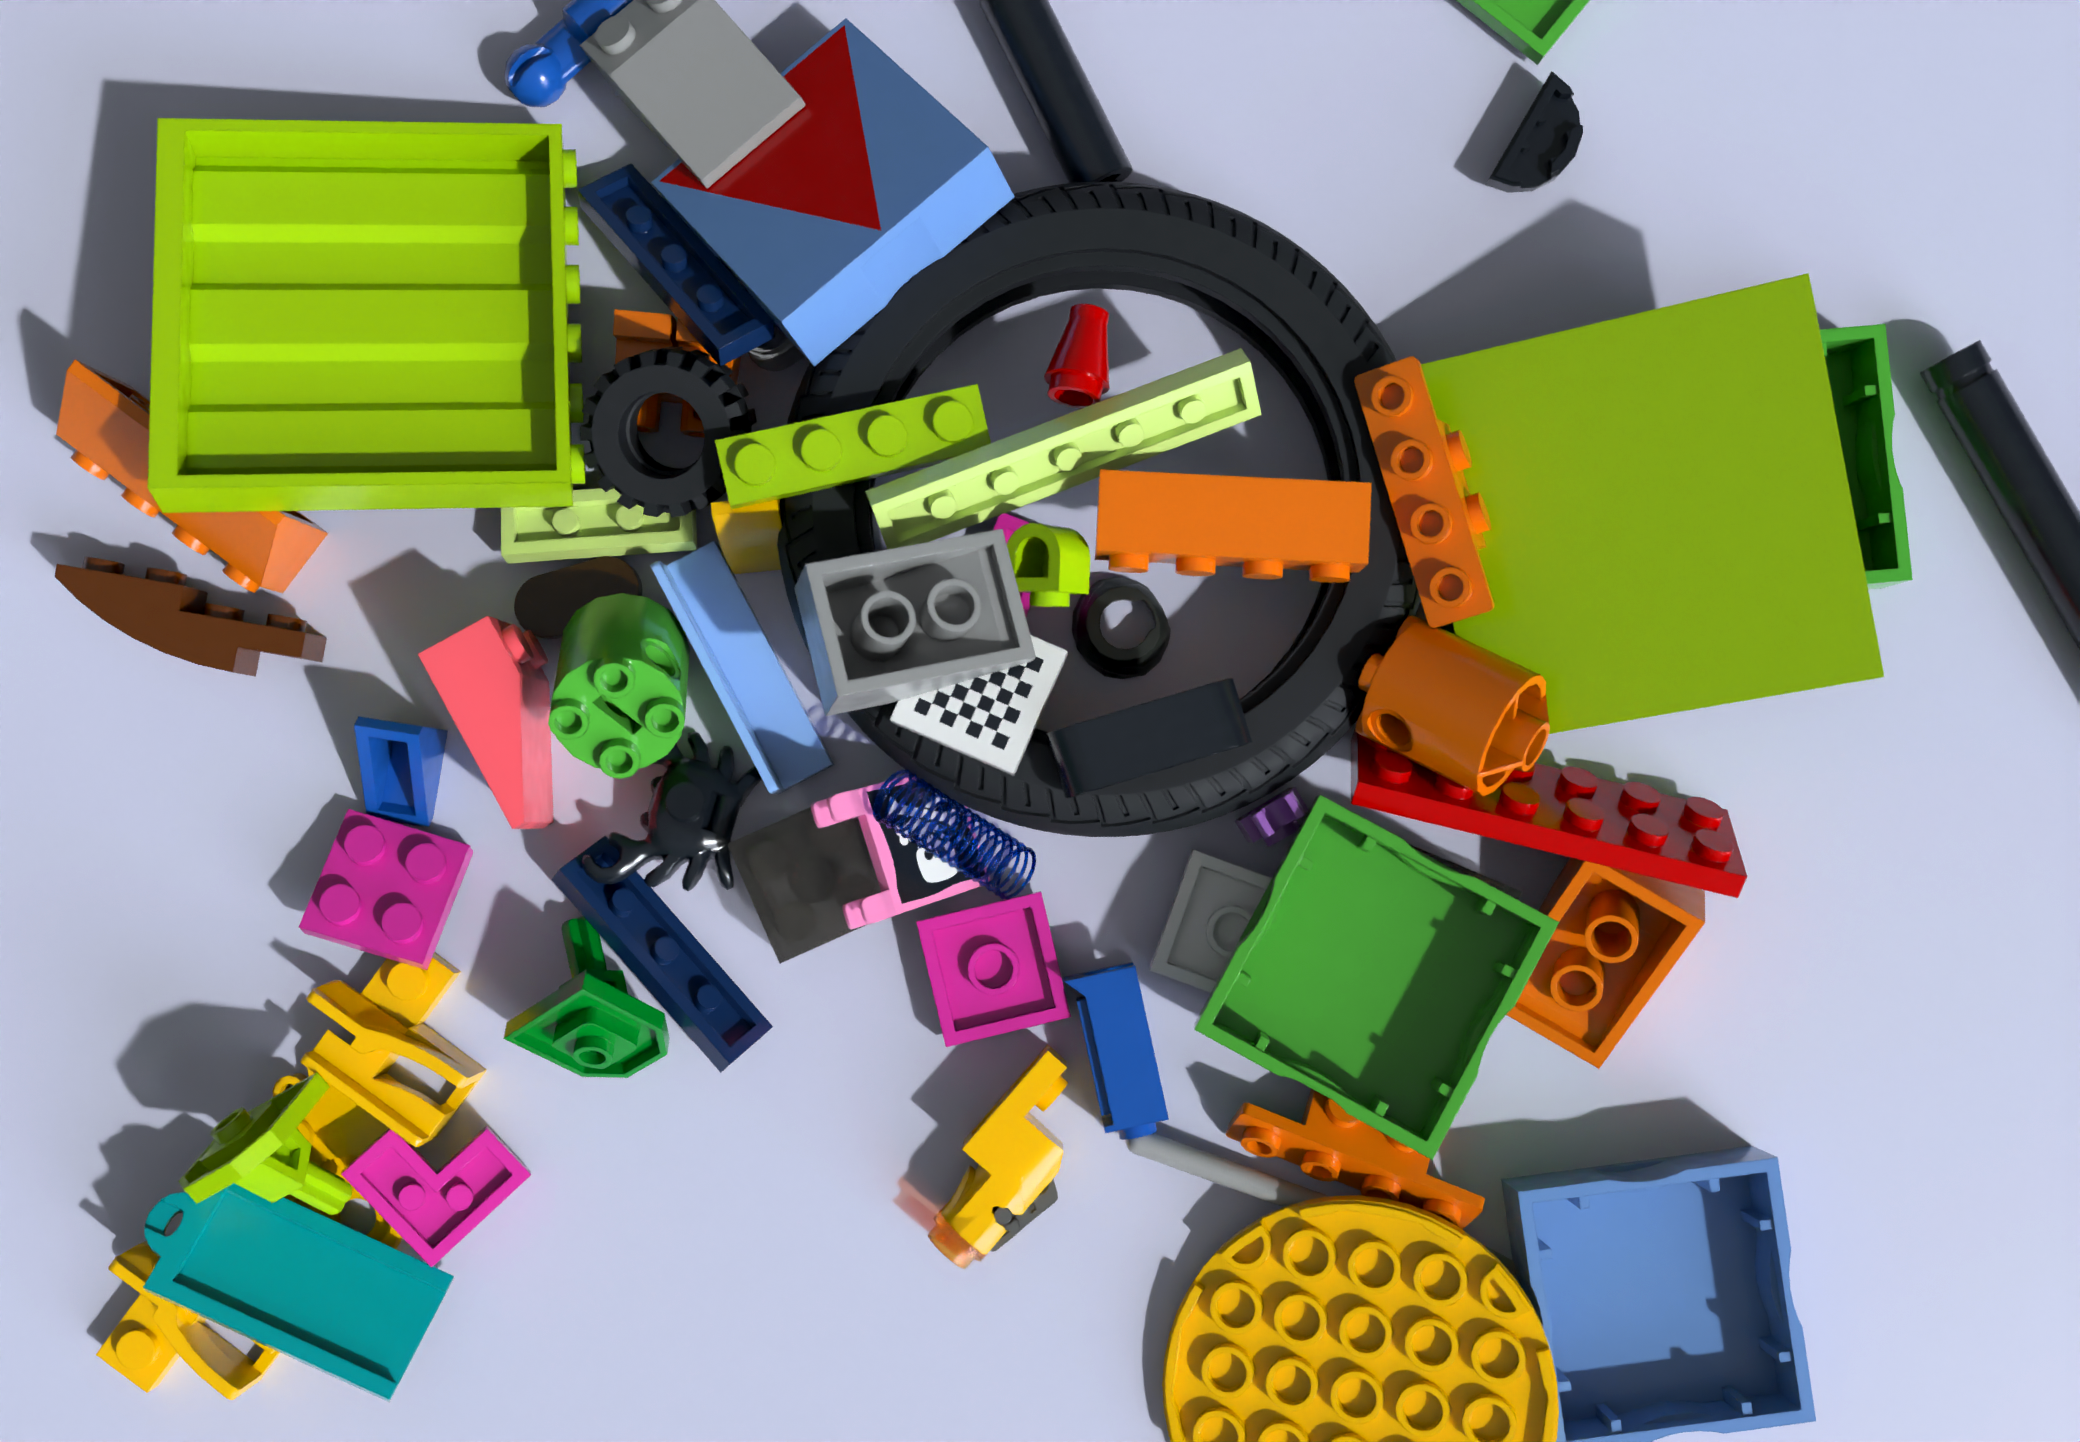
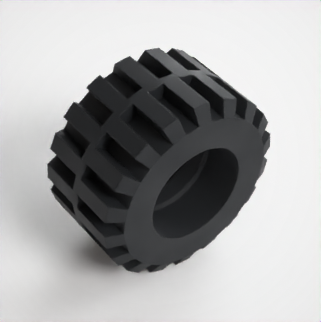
M669 346L662 349H652L625 358L613 365L615 368L611 372L602 374L593 385L598 389L596 394L586 398L582 412L589 414L588 423L580 426V441L589 440L591 452L583 455L588 469L597 465L603 477L596 481L605 492L614 488L621 494L617 501L619 504L628 509L639 505L644 507L643 515L658 517L663 513H671V518L685 516L695 509L701 510L707 507L711 502L724 495L727 491L715 440L751 433L752 425L757 422L755 408L748 410L744 397L749 395L743 383L736 385L729 375L733 371L728 366L723 365L720 367L718 364L708 360L710 354L699 350L690 352L683 350V347ZM666 392L677 395L687 401L698 413L704 428V446L699 459L692 465L682 469L664 466L655 461L643 448L637 430L638 415L645 400L654 394Z

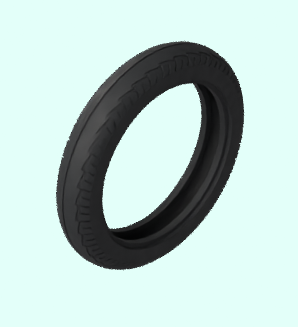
M1079 182L1018 192L1014 194L1015 197L946 256L912 276L908 282L899 288L881 311L815 367L811 363L809 364L796 393L786 425L904 400L918 378L946 348L985 319L1011 306L1045 295L1085 289L1130 290L1157 295L1185 304L1216 319L1239 334L1268 360L1297 397L1312 425L1323 456L1328 481L1372 483L1369 561L1359 573L1350 572V581L1321 582L1317 598L1308 618L1287 653L1263 680L1239 699L1252 743L1082 795L1065 798L1046 735L1049 732L1035 728L1013 776L892 723L890 718L898 701L847 713L883 752L920 781L968 808L1008 823L1044 832L1086 837L1148 835L1197 825L1243 808L1270 794L1298 776L1330 750L1358 720L1363 710L1367 692L1359 689L1358 683L1366 662L1375 653L1385 656L1386 652L1395 642L1396 635L1405 619L1412 615L1416 616L1421 599L1354 383L1357 375L1396 362L1397 360L1381 332L1361 304L1326 267L1283 234L1241 211L1195 194L1139 183ZM876 478L779 499L782 528L778 533L777 547L780 567L790 607L809 654L810 651L794 587L805 564L876 552L873 510L865 492L874 488Z

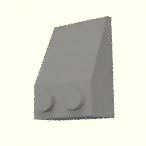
M633 0L615 16L605 20L598 27L597 31L580 45L615 94L707 189L806 105L800 95L715 0Z
M1003 529L805 564L794 587L825 716L893 703L1028 663L1036 658Z

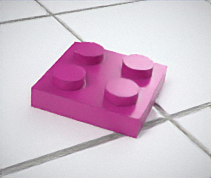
M348 809L299 928L304 934L427 970L472 858L473 850L470 845Z
M1041 891L916 921L946 1047L1071 1017Z

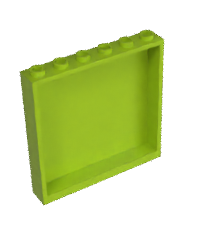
M1809 273L1421 364L1437 419L1448 423L1451 432L1461 430L1465 438L1472 461V467L1463 470L1470 495L1478 492L1481 494L1491 523V530L1482 532L1486 548L1480 549L1478 552L1494 601V608L1489 612L1454 622V635L1542 675L1546 681V699L1550 725L1549 734L1885 677Z

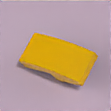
M779 499L732 510L729 500L711 502L712 518L718 540L727 564L734 574L781 570L777 547L778 533L782 528Z

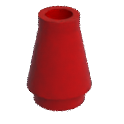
M1075 304L1070 308L1068 322L1044 375V380L1049 384L1048 397L1054 402L1063 406L1082 409L1100 402L1101 395L1109 391L1107 336L1109 313L1105 309L1092 304Z

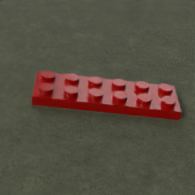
M1355 726L1351 738V804L1735 898L1739 897L1748 877L1728 810L1721 808L1711 800L1701 797H1690L1686 800L1661 794L1653 787L1644 783L1627 782L1620 784L1597 778L1594 774L1582 768L1569 766L1559 769L1534 763L1525 772L1514 768L1508 778L1493 793L1482 796L1358 734Z

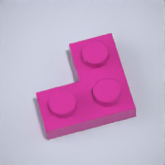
M488 1126L483 1128L438 1171L413 1145L388 1128L342 1170L341 1175L432 1268L531 1176V1171Z

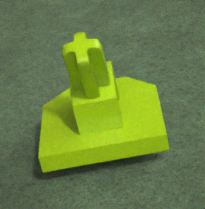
M316 1072L248 1112L244 1107L235 1110L211 1131L210 1135L214 1140L178 1182L196 1204L234 1183L272 1203L290 1194L329 1215L338 1214L342 1211L345 1202L351 1198L352 1187L343 1178L309 1161L312 1145L297 1129L330 1086Z

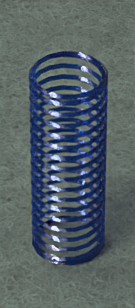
M902 769L893 773L884 782L875 797L873 818L877 822L884 823L887 828H892L895 833H900L903 838H908L911 843H916L919 848H924L927 853H932L942 863H947L950 867H954L957 872H962L965 877H970L973 882H978L980 886H985L988 891H993L1001 899H1010L1017 896L1030 882L1036 867V855L1032 848L1026 847L1015 837H1011L1000 828H996L993 823H989L985 818H981L977 813H973L969 808H965L963 804L951 799L939 789H935L931 784L926 783L924 779L919 778L908 769ZM900 774H905V775H902V776L898 777L896 780H894V781L888 786V784H889L896 776H898V775H900ZM909 777V781L902 785L892 796L886 807L884 818H881L880 810L888 793L902 779ZM916 782V787L912 789L913 783ZM908 787L897 808L889 815L890 808L895 799ZM924 787V792L920 793V788ZM915 792L913 801L907 807L902 818L896 822L897 816L907 803L908 798ZM932 792V796L928 798V793ZM923 797L922 804L914 813L910 823L904 827L905 821L915 808L917 801ZM940 797V801L936 803V798ZM931 802L930 809L923 816L918 828L911 833L913 825L923 813L925 806ZM947 802V803H948V806H946L945 808H943V807H944V803ZM939 807L937 815L930 822L925 834L919 838L921 830L931 818L933 811ZM955 807L956 811L951 813L952 808ZM947 811V816L938 826L933 839L927 843L928 836L937 826L941 815ZM960 812H963L964 816L959 818ZM955 816L954 822L944 834L941 843L935 847L936 841L946 829L949 820ZM963 820L962 827L952 838L948 849L942 853L944 845L954 834L957 824ZM971 825L970 831L960 842L956 854L950 858L951 851L961 840L965 829ZM979 829L978 836L968 846L973 836V833ZM986 834V840L977 849L981 838ZM994 839L993 845L985 853L989 842ZM1002 843L1001 850L993 857L997 846ZM968 846L964 854L963 860L958 862L959 856L964 852V850ZM1009 848V854L1001 861L1004 852ZM975 852V854H974V856H973V858H972V860H971V864H970L969 866L965 867L966 861H967V860L973 855V853ZM1024 852V864L1019 876L1007 890L1001 892L1000 888L1004 887L1016 872L1021 853ZM1029 852L1032 857V866L1027 879L1013 894L1005 895L1011 892L1022 879L1027 868ZM1016 857L1011 872L1000 884L1001 877L1008 868L1009 863ZM982 858L981 862L979 863L978 870H976L975 872H973L974 866H975V865L980 861V859ZM988 865L985 875L980 877L981 871ZM995 871L993 879L988 882V877Z

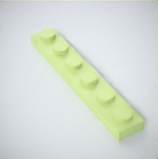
M1241 348L865 491L887 549L936 540L1098 478L1100 469L1119 470L1262 415L1251 362Z

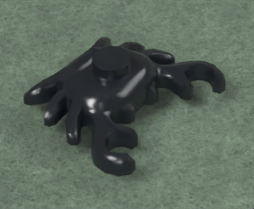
M694 731L688 733L687 742L694 755L692 759L685 757L681 753L676 742L668 755L652 763L663 765L667 770L664 775L658 776L651 781L653 795L647 812L640 816V824L648 832L647 837L643 840H633L617 832L610 833L609 843L619 851L617 862L612 866L602 867L594 861L592 855H584L581 865L586 875L597 883L612 885L625 880L646 863L659 859L663 860V862L650 871L644 879L648 887H656L670 879L681 865L688 862L689 864L682 879V887L684 890L690 891L702 878L710 859H715V872L720 885L726 890L733 888L734 877L730 858L731 837L740 807H742L754 787L762 780L756 767L754 766L745 772L734 783L732 782L734 770L732 748L724 746L720 750L717 768H713L710 764L707 745L700 734Z

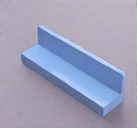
M712 541L667 566L659 560L650 565L769 793L780 794L833 766L834 763L740 584L727 564L718 543Z

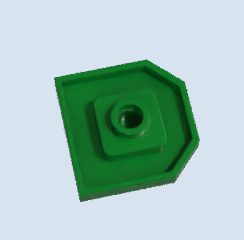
M584 916L565 921L562 924L561 931L572 979L559 986L557 991L506 1023L503 1039L582 1077L628 1078L667 1055L670 1037L665 1013L628 995L623 970H607L600 935Z

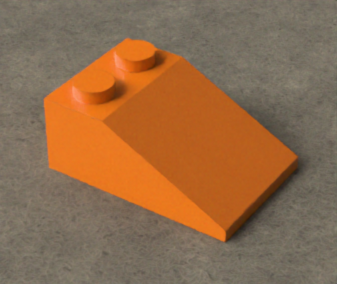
M1570 858L1538 910L1558 921L1559 924L1517 1003L1506 1015L1599 1069L1705 924V891Z

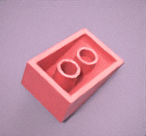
M486 616L418 653V656L511 828L543 829L554 823L551 730L548 724L550 690L549 681L541 666L548 663V658L531 630L528 629L522 633L520 627H517L515 624H509L491 616Z

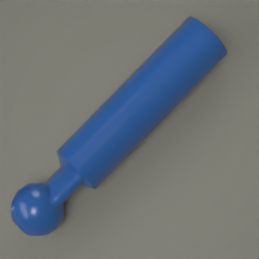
M572 0L562 9V20L534 44L523 45L514 50L508 58L504 73L507 88L520 103L529 107H547L556 102L566 90L567 82L591 62L580 45L593 35L605 20L615 16L633 0Z

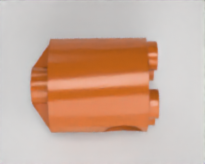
M1414 615L1409 616L1402 623L1395 642L1386 652L1385 656L1375 653L1366 662L1361 672L1358 686L1359 689L1367 692L1363 710L1356 723V732L1482 796L1493 793L1508 778L1514 768L1523 772L1528 771L1539 758L1548 739L1550 725L1546 699V681L1541 674L1442 628H1432L1428 625V622Z

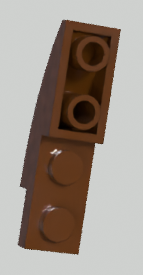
M84 556L82 568L61 564L56 566L55 578L78 601L105 622L131 638L165 654L198 665L255 677L260 652L316 662L323 661L327 638L306 633V620L268 614L266 625L243 622L245 610L206 603L208 592L185 586L187 574L147 567L145 579L123 575L125 564Z

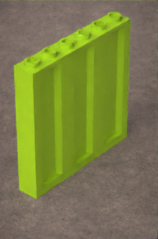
M157 118L148 490L162 513L573 506V484H585L586 478L585 458L583 456L585 454L584 444H572L571 423H584V412H582L584 407L582 383H570V363H582L581 324H569L568 304H581L579 265H567V246H579L578 207L566 206L565 188H577L576 149H564L562 124Z

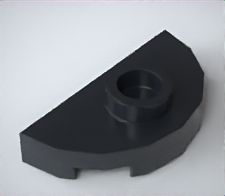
M1551 71L1485 185L1507 193L1534 191L1554 181L1576 156L1583 135V125H1580L1579 111L1572 99L1574 93L1571 87L1554 72Z

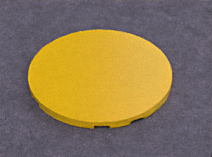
M1360 1195L1329 1196L1288 1205L1260 1217L1225 1242L1205 1263L1187 1290L1177 1310L1169 1333L1164 1357L1162 1389L1164 1414L1171 1442H1556L1559 1415L1557 1377L1552 1352L1544 1328L1531 1301L1514 1276L1483 1244L1453 1223L1410 1204L1386 1198Z

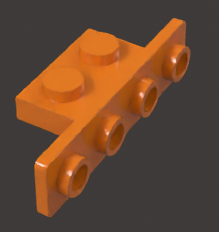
M1410 356L1357 375L1354 379L1355 387L1428 625L1432 628H1438L1493 610L1494 601L1478 550L1486 548L1482 532L1491 530V523L1481 494L1478 492L1470 495L1463 470L1471 468L1472 461L1461 430L1451 432L1448 423L1437 419L1423 370L1417 358Z
M1313 1089L1310 1090L1301 1124L1253 1104L1243 1103L1229 1122L1226 1131L1227 1137L1240 1142L1246 1151L1254 1155L1267 1158L1276 1156L1300 1166L1301 1170L1311 1178L1327 1182L1338 1181L1360 1190L1362 1196L1386 1198L1413 1205L1434 1213L1461 1229H1464L1483 1210L1484 1197L1427 1175L1430 1158L1347 1114L1335 1101Z

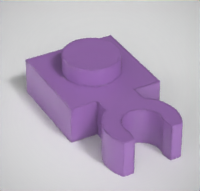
M1296 787L1287 788L1236 819L1235 823L1247 842L1254 843L1263 838L1266 845L1270 847L1297 831L1300 827L1297 819L1306 814L1305 811L1309 809Z

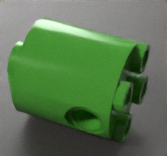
M625 593L598 597L576 610L563 630L548 724L551 732L573 757L595 768H600L606 775L612 778L622 779L630 777L639 768L647 767L668 755L682 735L686 714L690 648L685 631L668 608L648 597Z

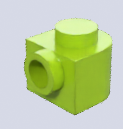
M1029 523L1019 527L1011 535L1007 543L1009 556L1019 592L1030 593L1029 606L1069 607L1070 594H1089L1090 551L1087 542L1079 532L1068 527Z

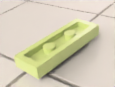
M602 488L573 490V506L501 508V555L507 564L697 550L696 509L685 516L671 518V513H663L658 517L643 515L644 507L639 505L628 509L619 504L617 501L621 494L614 488L607 492Z

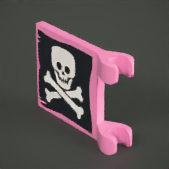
M912 774L839 793L810 805L815 824L818 828L827 827L858 817L881 892L843 904L844 917L848 928L851 930L991 883L968 808L936 791Z

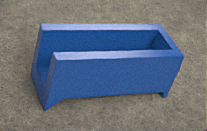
M1133 962L1063 977L1065 983L1084 995L1076 997L1101 1116L1111 1114L1110 1117L1102 1118L1105 1133L1118 1131L1119 1138L1127 1140L1157 1132L1156 1122L1169 1120L1135 965Z

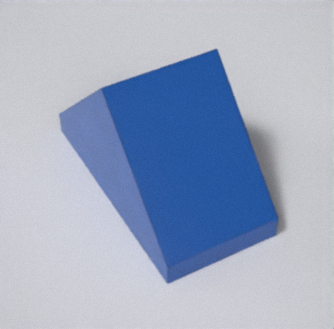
M358 716L354 729L366 814L388 821L429 827L434 816L448 730Z

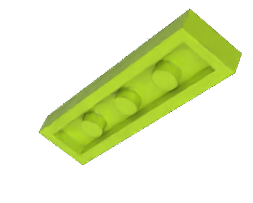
M978 384L719 439L715 440L732 510L932 466L991 443Z

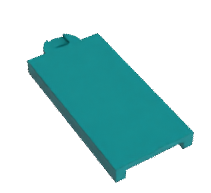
M234 1183L198 1204L186 1192L169 1194L160 1199L161 1201L153 1207L144 1225V1235L152 1252L160 1257L143 1286L146 1292L387 1402H390L454 1278L451 1274L435 1267L431 1268L423 1261L283 1197L272 1203ZM183 1213L182 1221L176 1231L169 1236H165L166 1229L171 1220L177 1214Z

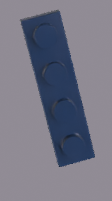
M632 163L577 189L580 208L720 367L775 338L774 321Z
M605 835L561 867L551 880L721 1073L773 1026L656 892L646 885L644 879L637 871L625 880L612 885L597 883L586 875L581 865L584 855H592L594 861L602 867L612 866L619 858V851L610 845L609 839Z

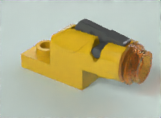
M1048 1044L964 1139L962 1150L976 1161L979 1166L976 1169L971 1165L969 1166L952 1198L933 1217L936 1225L927 1234L930 1241L942 1254L962 1269H966L974 1259L981 1262L989 1251H997L1058 1199L1054 1177L1059 1172L1064 1151L1063 1143L1029 1113L1034 1105L1044 1112L1068 1084L1061 1076L1067 1069V1061Z

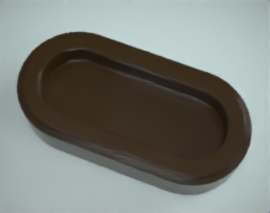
M608 556L599 557L530 578L520 587L516 594L514 611L519 624L526 631L529 629L534 636L543 639H558L563 636V630L576 610L598 597L619 593L642 596V582L636 570L623 560Z

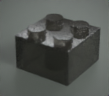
M811 807L727 844L779 964L861 928L858 927L852 930L848 928L842 909L843 904L881 892L858 817L818 828L815 824Z

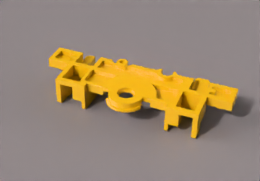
M434 952L427 970L386 958L362 993H359L343 980L337 979L313 988L306 997L309 1003L356 1037L351 1045H349L328 1029L312 1051L306 1052L300 1060L307 1067L308 1076L318 1072L330 1086L297 1127L300 1133L312 1145L309 1161L343 1178L347 1183L349 1182L341 1175L342 1170L388 1128L415 1147H420L437 1138L487 1070L424 1024L425 1020L461 973L460 970ZM400 1055L426 1066L456 1086L445 1103L439 1105L424 1094L401 1084L387 1073ZM293 1073L280 1078L274 1084L273 1097L287 1090L290 1085L294 1086L308 1077L301 1073ZM351 1185L352 1195L349 1200H365L363 1196ZM290 1194L284 1197L341 1224L340 1212L335 1215H329ZM375 1210V1225L366 1236L397 1249L403 1238ZM147 1241L116 1256L108 1266V1269L138 1291L140 1295L96 1353V1356L146 1393L160 1384L180 1356L215 1390L227 1399L234 1400L258 1383L280 1354V1352L252 1340L264 1350L257 1361L254 1362L204 1325L205 1318L146 1292L143 1286L160 1257L152 1252Z

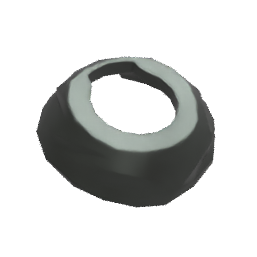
M1119 576L1098 580L1089 588V594H1081L1073 610L1072 634L1076 648L1088 665L1103 676L1127 679L1146 675L1160 662L1168 646L1171 628L1169 627L1164 610L1150 589L1138 581ZM1121 600L1132 602L1141 600L1152 612L1155 627L1149 631L1144 641L1134 648L1121 649L1109 644L1103 637L1100 629V618L1104 609L1111 603Z

